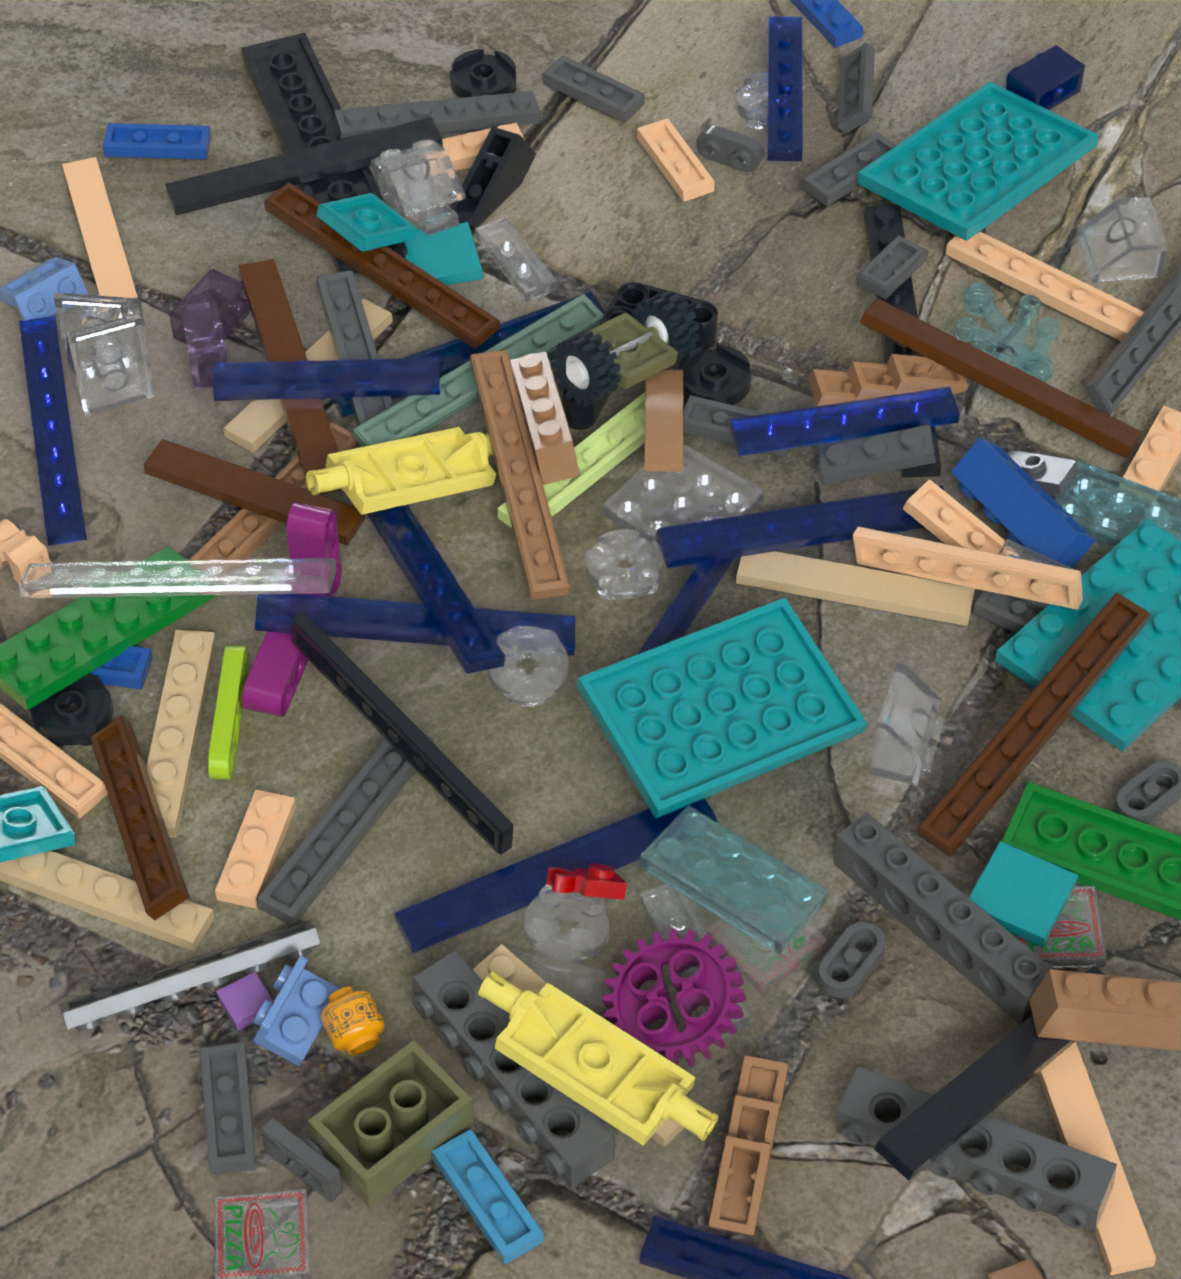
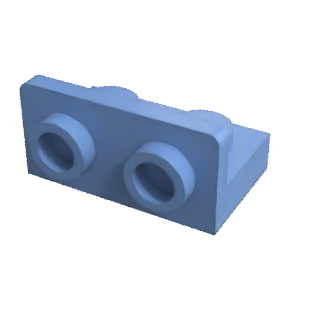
M59 257L52 258L0 287L1 302L17 308L24 325L28 327L34 326L87 296V290L75 263Z
M301 955L294 968L285 964L273 988L280 991L274 1003L265 1000L253 1021L254 1024L260 1026L253 1042L299 1067L323 1025L320 1014L323 1008L330 1003L328 1000L329 995L340 989L305 970L304 967L308 959Z

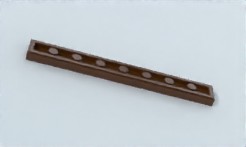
M288 182L264 201L267 212L475 350L500 329V320L387 246L364 252L360 251L316 216L318 206L321 204L320 202Z
M274 259L238 265L239 276L306 479V474L309 470L326 468L327 455L339 451ZM337 489V490H333V491H328V492L320 493V495H321V494H326V493H331V492H336V491H341L342 489Z
M878 298L875 299L863 314L860 322L862 325L1124 458H1128L1142 431Z
M1116 592L916 828L917 835L951 857L1148 623L1150 613Z

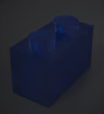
M1055 45L1008 72L1006 89L1050 110L1081 91L1085 65Z

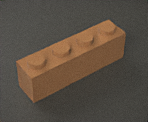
M547 352L527 354L521 358L510 360L542 484L545 485L580 476L573 440Z
M1049 969L1029 999L1037 1037L1181 1051L1180 982Z

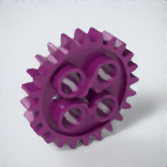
M672 928L668 940H663L658 931H655L653 934V944L649 946L641 938L637 939L640 951L634 954L624 949L623 953L628 962L625 965L613 963L612 968L618 978H609L604 981L608 990L612 992L602 996L606 1008H609V1010L603 1013L604 1018L677 1066L679 1058L685 1057L690 1067H693L695 1064L694 1054L698 1052L706 1059H711L709 1046L715 1044L724 1049L726 1045L721 1034L723 1032L729 1034L737 1033L730 1019L744 1017L741 1007L736 1004L746 1001V995L743 989L738 988L744 984V979L740 972H735L738 968L733 956L726 958L728 953L724 945L719 944L713 948L714 943L707 934L698 942L693 929H689L684 939H680L676 928ZM664 965H669L671 981L677 990L676 1000L685 1024V1031L682 1033L678 1032V1021L670 1005L672 998L662 970ZM698 967V971L693 976L688 978L681 977L686 969ZM657 980L651 989L639 990L644 982ZM700 1006L709 1007L703 1016L691 1017L692 1012ZM667 1019L662 1028L649 1030L650 1025L654 1021Z

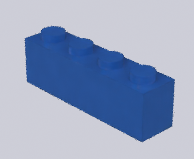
M979 437L951 471L961 482L958 488L974 501L978 499L985 506L982 512L998 525L1002 523L1009 530L1006 536L1015 545L1022 549L1026 547L1033 554L1031 558L1033 562L1072 569L1096 541L998 444Z

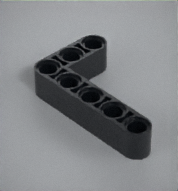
M629 282L621 285L599 325L625 312L632 316L633 310L637 309L636 306L639 303L659 293H665L668 290L638 282ZM678 294L681 296L680 303L687 301L690 305L687 311L689 313L694 311L696 318L692 319L693 323H699V330L694 332L700 335L699 341L695 342L697 345L695 348L705 346V349L712 347L717 340V308L710 302ZM566 388L563 389V410L568 427L575 430H585L592 427L610 394L589 405H583V403L578 405L574 403V397L568 399L565 396L567 390Z

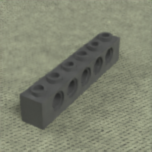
M864 813L837 835L834 865L1016 1022L1021 1025L1032 1016L1029 999L1049 969L1054 970L869 813Z
M457 950L451 952L413 976L414 996L412 997V1002L415 1009L423 1019L426 1020L430 1017L435 1023L441 1041L449 1050L455 1048L463 1057V1065L471 1078L475 1081L480 1079L489 1089L488 1093L495 1107L501 1113L507 1111L516 1121L515 1127L522 1140L529 1146L533 1143L543 1154V1163L550 1174L555 1178L561 1176L568 1186L573 1188L615 1159V1137L594 1113L495 1049L497 1037L510 1022V1014L478 995L483 981ZM454 1005L465 1006L464 1008L458 1010L450 1009V1007ZM481 1035L491 1037L483 1041L474 1039ZM507 1066L517 1068L512 1072H504L500 1070L501 1068ZM530 1098H541L544 1100L538 1104L526 1102ZM561 1129L571 1132L567 1136L553 1134V1132Z
M857 1066L836 1111L837 1132L854 1144H869L875 1147L880 1138L933 1095ZM890 1115L895 1117L897 1120L891 1123H885L878 1120V1118L881 1116ZM987 1115L926 1167L937 1176L943 1178L955 1177L968 1182L981 1193L987 1195H994L996 1193L1012 1199L1025 1210L1032 1212L1040 1210L1056 1216L1069 1227L1076 1229L1087 1228L1096 1231L1114 1186L1117 1164ZM977 1148L983 1153L971 1156L964 1153L963 1150ZM1011 1164H1019L1025 1167L1026 1170L1023 1172H1012L1006 1167ZM1053 1181H1064L1071 1187L1057 1189L1050 1183Z

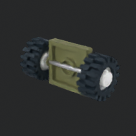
M662 292L639 303L636 306L637 309L633 310L632 316L625 312L585 333L583 331L559 343L556 346L557 349L552 352V356L555 359L551 360V366L557 368V371L553 372L554 379L559 378L561 381L558 387L560 390L566 388L565 396L568 399L574 397V403L589 405L613 393L618 388V385L626 390L676 364V360L694 350L697 346L695 342L699 341L700 335L694 333L699 330V323H693L692 319L696 318L694 311L691 313L687 311L690 305L687 301L680 303V295L672 296V292Z

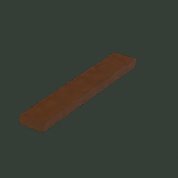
M164 439L160 441L143 464L145 474L287 524L290 509L295 502L335 510L339 543L347 546L365 520V514L361 515L357 508L320 494L312 495L309 490Z
M122 715L92 735L90 740L145 912L153 920H157L190 897L131 722Z

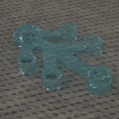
M985 283L972 284L965 292L964 308L972 315H984L995 331L979 328L977 321L971 317H961L956 321L955 336L962 341H976L975 348L1046 383L1053 373V363L1047 358L1052 342L1058 338L1059 323L1051 318H1044L1038 322L1036 331L1038 340L1032 352L1025 344V340L1033 318L1039 315L1040 299L1034 295H1024L1019 299V315L1013 328L993 303L994 294L991 288ZM996 347L1011 350L1015 356L996 352Z

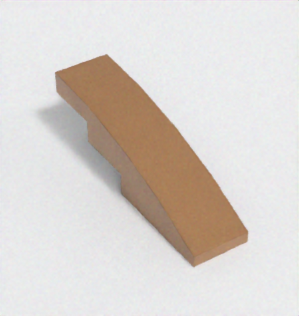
M891 354L887 364L852 361L847 372L813 369L808 378L816 405L820 407L856 408L891 406L965 392L968 388L967 381L963 375L927 357Z
M662 370L646 379L644 471L683 472V370Z
M744 1055L737 1095H735L728 1135L725 1139L708 1225L709 1228L752 1237L755 1235L789 1069L788 1063Z

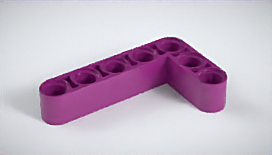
M297 502L290 509L286 527L292 574L247 677L242 694L243 709L280 717L286 715L309 661L293 644L292 618L304 612L322 629L338 590L342 573L335 510Z

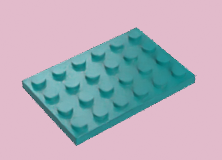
M989 81L859 171L858 184L968 241L1094 149L1098 143V134Z
M1148 519L1142 522L1081 576L1083 601L1078 610L1049 604L997 650L995 658L996 662L1035 689L1116 592L1150 613L1148 623L1070 714L1122 752L1181 698V541Z
M786 598L779 599L578 677L576 683L577 690L655 819L861 734L868 725Z

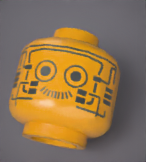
M349 986L329 995L328 1000L330 1003L323 1008L320 1019L333 1048L337 1051L348 1052L349 1056H356L376 1047L381 1042L379 1036L385 1029V1022L372 994L363 990L353 991V988Z

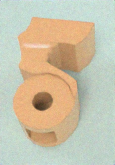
M7 519L0 521V570L9 564L13 578L27 592L54 573L47 548L34 535L27 536L23 529L20 531L11 521Z

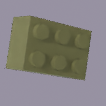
M413 1040L308 1120L311 1141L321 1149L324 1158L340 1170L341 1178L370 1208L432 1159V1150L474 1126L473 1099Z

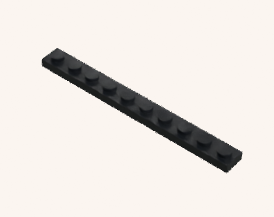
M899 205L865 206L864 220L870 261H872L898 235L905 238ZM911 276L886 300L876 295V298L918 318ZM882 335L886 364L891 354L924 357ZM931 400L892 405L896 431L930 425L933 434L936 463L901 469L902 478L940 476L942 466Z

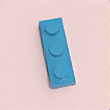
M471 1129L432 1150L433 1161L504 1265L544 1242V1233Z

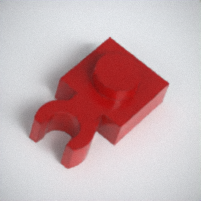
M590 864L589 869L574 868V871L558 867H548L545 883L552 886L553 892H578L585 897L624 900L627 883L614 872L615 869L604 864Z

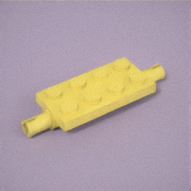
M460 427L328 454L326 468L309 470L306 474V484L312 495L342 489L360 514L363 515L494 485L496 472L488 462V457L494 455L489 435L482 432L465 435Z
M495 971L491 972L489 977L487 976L483 981L478 995L510 1014V1022L497 1037L495 1049L644 1146L663 1122L670 1119L697 1135L702 1141L707 1138V1134L709 1135L715 1127L719 1116L686 1096L693 1088L696 1077L553 985L547 983L539 993L532 992L529 989L522 991L500 977Z

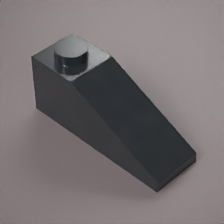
M491 127L446 215L448 220L457 223L468 222L470 227L477 229L522 184L536 153L521 135L497 127Z

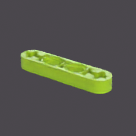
M226 645L224 650L208 757L210 779L232 780L243 711L242 694L248 677L249 654L247 646Z

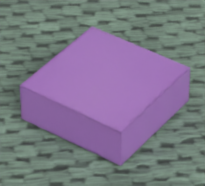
M251 973L216 991L220 1004L237 1031L253 1024L265 1000L274 1003L256 973Z

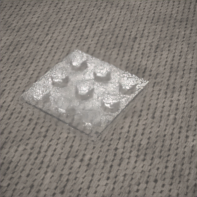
M683 444V472L644 471L643 466L603 504V515L694 570L763 502L764 491Z

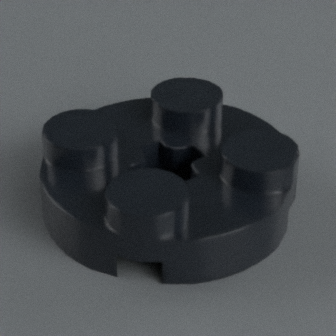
M484 49L471 50L458 56L452 63L450 85L453 92L460 98L515 93L516 65L508 55L502 52L495 51V55L484 54Z
M717 345V350L705 351V346L697 347L686 354L680 362L679 370H683V395L687 399L692 395L734 405L743 400L750 391L752 375L750 363L744 354L732 347ZM708 375H722L720 379H711L708 377Z
M89 673L32 707L29 711L36 731L52 743L58 745L80 744L89 746L92 745L90 737L110 723L113 715V704L108 689L102 685L98 677ZM72 703H77L79 708L72 713H66L62 710V708H69Z

